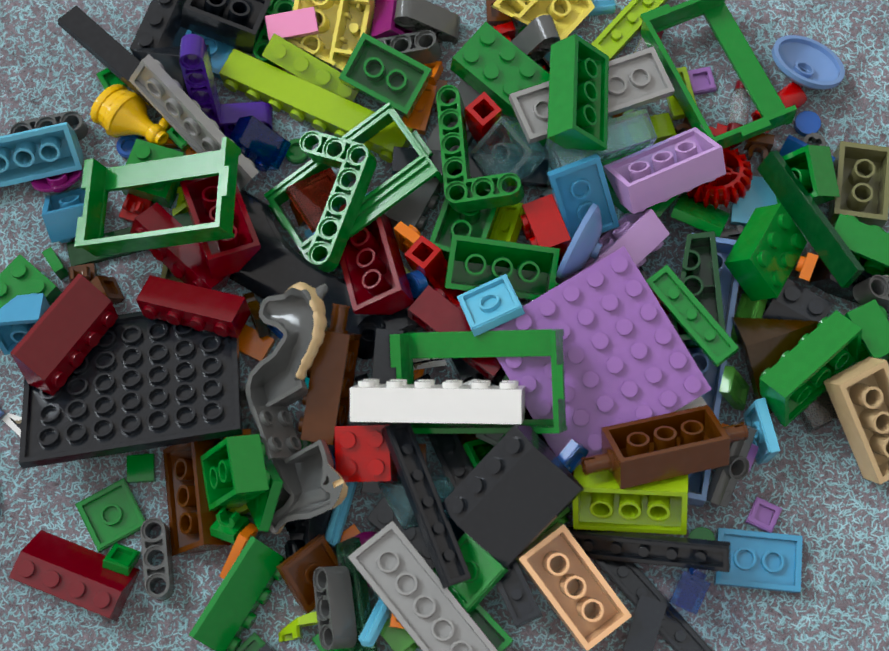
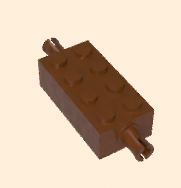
M332 304L330 327L325 329L323 343L319 347L312 366L307 371V378H310L308 393L302 400L303 405H306L304 416L300 417L298 431L301 432V440L312 442L311 444L321 439L326 440L327 445H334V426H347L350 410V387L354 384L361 334L350 333L346 330L348 311L350 309L348 305Z
M709 405L601 428L602 454L581 457V467L584 475L609 470V472H612L620 489L729 465L730 443L747 440L749 437L748 429L744 422L722 427Z

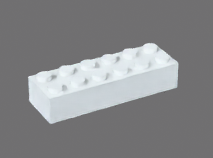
M363 379L358 381L357 385L350 387V422L522 424L525 420V385H519L518 380H502L500 385H491V380H474V382H471V385H463V380L452 379L446 380L441 385L435 384L434 379H419L414 381V384H407V379H390V381H386V384H379V379Z

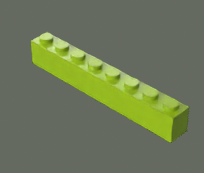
M236 49L232 50L219 72L223 85L228 90L244 92L245 96L254 102L261 100L269 103L274 111L280 112L283 110L288 112L294 120L310 122L316 130L320 132L327 130L334 133L336 137L341 138L374 113L370 109ZM393 121L365 142L364 145L369 150L378 153L382 160L392 163L394 147L409 148L410 142L395 121Z

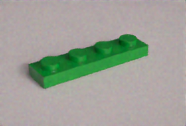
M665 265L646 280L657 299L716 367L739 351L737 344L668 265Z

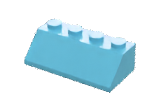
M68 122L0 136V187L82 170L83 152L77 134Z

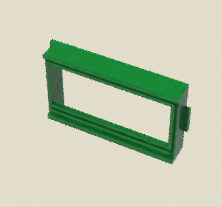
M688 0L673 7L666 4L640 15L642 20L640 34L648 48L654 46L675 90L674 96L692 128H698L725 149L784 124L792 123L797 111L796 106L793 105L785 108L727 8L725 0ZM701 15L705 17L762 117L716 137L713 136L657 35L658 32Z
M389 102L341 138L364 144L395 121L419 157L364 197L349 239L434 176L441 183H444L442 174L430 159L434 154L417 131L411 133ZM341 149V150H338V151L335 153V156L339 155V154L341 153L342 149ZM313 160L308 161L264 194V197L270 203L269 208L282 228L284 230L287 229L300 249L299 254L309 262L308 249L314 234L304 241L281 205L332 168V166L317 163ZM337 228L330 232L329 237L336 233ZM324 253L320 260L326 257L327 253Z
M222 137L221 150L109 168H106L94 158L84 160L81 186L85 190L82 217H78L74 247L77 249L83 248L96 257L234 238L233 220L238 158L241 155V148L228 137ZM219 175L215 222L103 238L108 192Z
M564 329L486 331L475 337L472 331L389 334L391 368H396V379H407V384H414L413 359L551 356L553 419H525L522 424L410 423L414 434H507L514 425L530 426L536 434H560L567 430L563 355Z

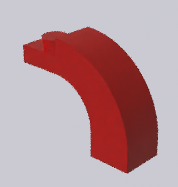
M485 92L465 107L464 115L467 126L484 154L530 158L509 136L501 121L502 109Z
M421 235L404 254L409 266L413 271L418 270L422 272L427 279L428 285L434 290L436 288L441 289L448 296L447 300L455 306L457 304L460 305L457 296L467 291L445 288L447 261L444 258L443 252L439 247Z

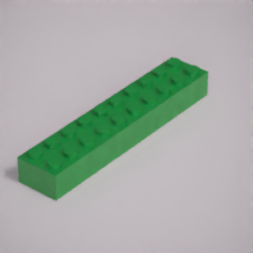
M487 22L454 55L450 67L451 71L480 95L485 92L502 109V113L520 127L521 125L509 101V95L548 82L550 79V74ZM609 122L607 149L604 151L565 149L548 138L537 141L565 165L597 153L601 159L602 166L641 150ZM605 173L614 206L624 214L630 213L620 203ZM678 195L666 202H660L648 207L646 210L652 209L657 217L660 218Z

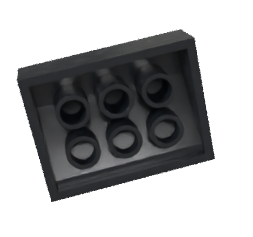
M514 425L442 502V505L457 526L505 568H508L584 488L530 426Z

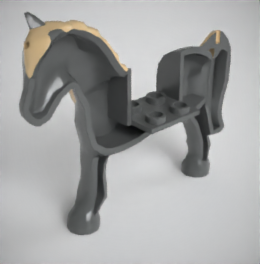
M298 282L289 287L284 294L266 297L260 305L259 317L263 323L278 328L283 333V337L274 351L261 360L249 373L247 383L241 387V407L249 406L268 458L273 461L283 481L270 529L268 532L258 531L256 539L261 534L270 532L272 534L281 533L287 522L310 519L328 510H332L340 505L347 496L348 486L341 475L333 469L334 462L326 440L320 439L302 449L301 442L293 425L292 415L287 406L300 400L308 393L305 378L320 345L323 343L327 326L326 310L322 300L328 291L327 284L313 288L304 282ZM244 515V517L249 519V523L255 524L251 515Z

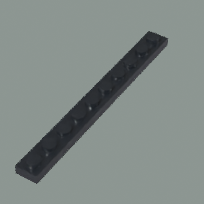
M428 373L424 376L415 379L414 381H418L419 379H431V377ZM427 434L452 490H454L473 470L457 434ZM515 560L506 568L508 570L507 573L496 585L516 628H519L543 615L517 560Z

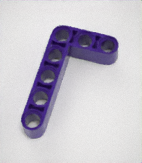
M196 34L183 36L180 44L179 63L189 97L200 105L201 110L206 116L213 119L218 124L219 130L228 138L265 136L270 134L273 127L272 106L266 102L221 104L204 39Z

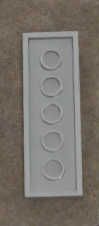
M654 46L609 61L608 117L674 94L673 85ZM549 81L511 93L509 101L528 143L531 144L547 138Z
M150 54L143 58L129 81L196 153L221 150L222 137L226 136L219 130L218 124L206 116L201 110L200 105L183 91L178 81L172 79L166 73L163 65L158 60L153 59ZM242 153L238 158L237 186L239 191L259 173L254 163Z
M393 521L348 556V559L422 651H498L447 588L443 589L439 577Z

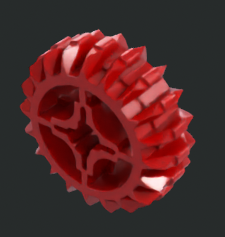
M730 147L723 149L726 174L712 182H706L687 192L688 198H694L696 204L703 202L705 208L709 204H712L715 209L720 204H723L726 208L729 202L737 204L739 198L744 199L746 191H749L751 188L753 173L750 161H747L745 154L739 155L738 148L732 151Z

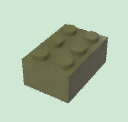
M840 141L833 154V157L836 158L833 165L840 197L829 201L828 220L833 225L839 214L852 215L858 218L860 222L869 226L876 225L883 228L888 221L889 147Z

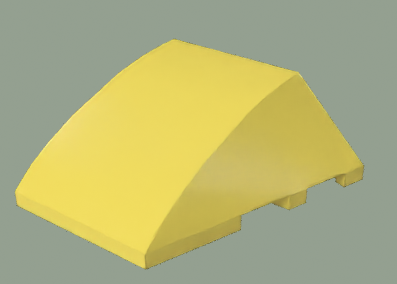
M295 0L293 10L309 7L315 8L319 33L287 39V41L343 71L362 33L364 32L370 36L375 0Z
M496 0L491 6L526 25L539 16L551 15L560 41L567 38L595 8L591 0Z

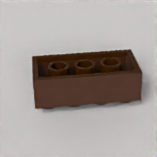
M221 438L172 445L163 449L172 556L218 550L231 545L230 542L218 539L210 534V527L217 520L216 514L220 510L209 511L200 460L203 454L221 442Z

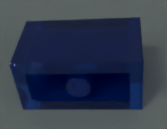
M254 116L240 117L229 137L241 148V153L254 163L255 168L263 172L278 170L291 145L289 141Z
M692 567L688 571L681 568L668 597L669 602L697 615L711 584L705 580L707 574Z

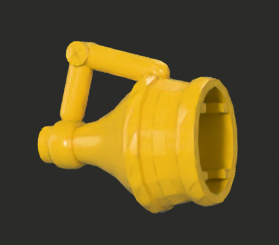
M114 84L106 88L91 107V120L101 125L110 137L140 135L145 137L148 142L163 146L169 137L165 130L170 124L165 118L162 117L158 124H154L147 113L146 105L149 104L122 84Z

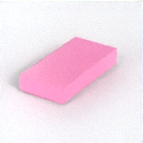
M314 7L265 16L269 41L274 33L285 40L319 33Z

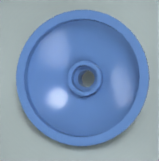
M787 35L780 37L772 48V57L777 68L789 80L802 87L815 90L831 89L838 86L845 76L844 66L838 56L829 48L813 39L798 35Z
M593 203L580 223L556 273L557 277H568L579 271L588 262L590 257L596 259L603 246L598 243L602 232V217L598 205Z

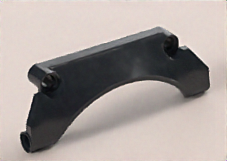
M245 190L240 191L261 248L239 272L231 274L229 279L263 299L268 296L284 294L289 287L298 282H304L313 288L327 284L328 291L322 299L327 319L325 329L330 327L333 303L350 306L346 330L350 333L361 334L358 357L368 360L374 357L376 328L401 330L403 333L420 327L408 317L409 307L392 315L355 314L345 280L321 271L299 255L279 233L271 217L269 205Z

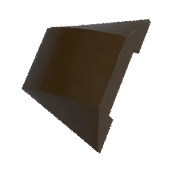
M732 317L737 340L742 346L754 394H752L754 401L763 398L760 394L759 380L762 372L778 363L784 352L787 350L791 351L797 346L802 336L807 333L810 334L815 330L818 321ZM768 406L769 413H773L770 407Z

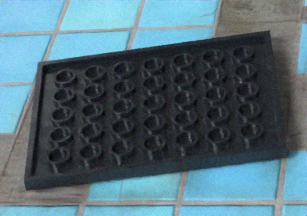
M141 311L118 315L119 317L114 325L106 331L99 343L92 348L83 359L81 365L72 372L65 384L53 396L29 385L24 378L19 451L20 466L22 469L243 435L239 337H223L214 332L198 331L192 327L180 324L173 325L168 321L160 319L152 320L143 316Z

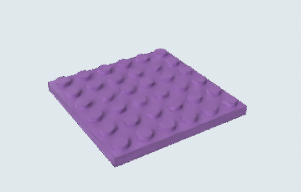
M625 246L524 305L523 310L525 314L488 330L564 329L563 355L567 430L560 434H542L556 457L571 439L589 450L585 457L602 454L601 428L675 412L712 390ZM551 356L496 357L509 380H518L519 385H525V406L532 418L553 419Z

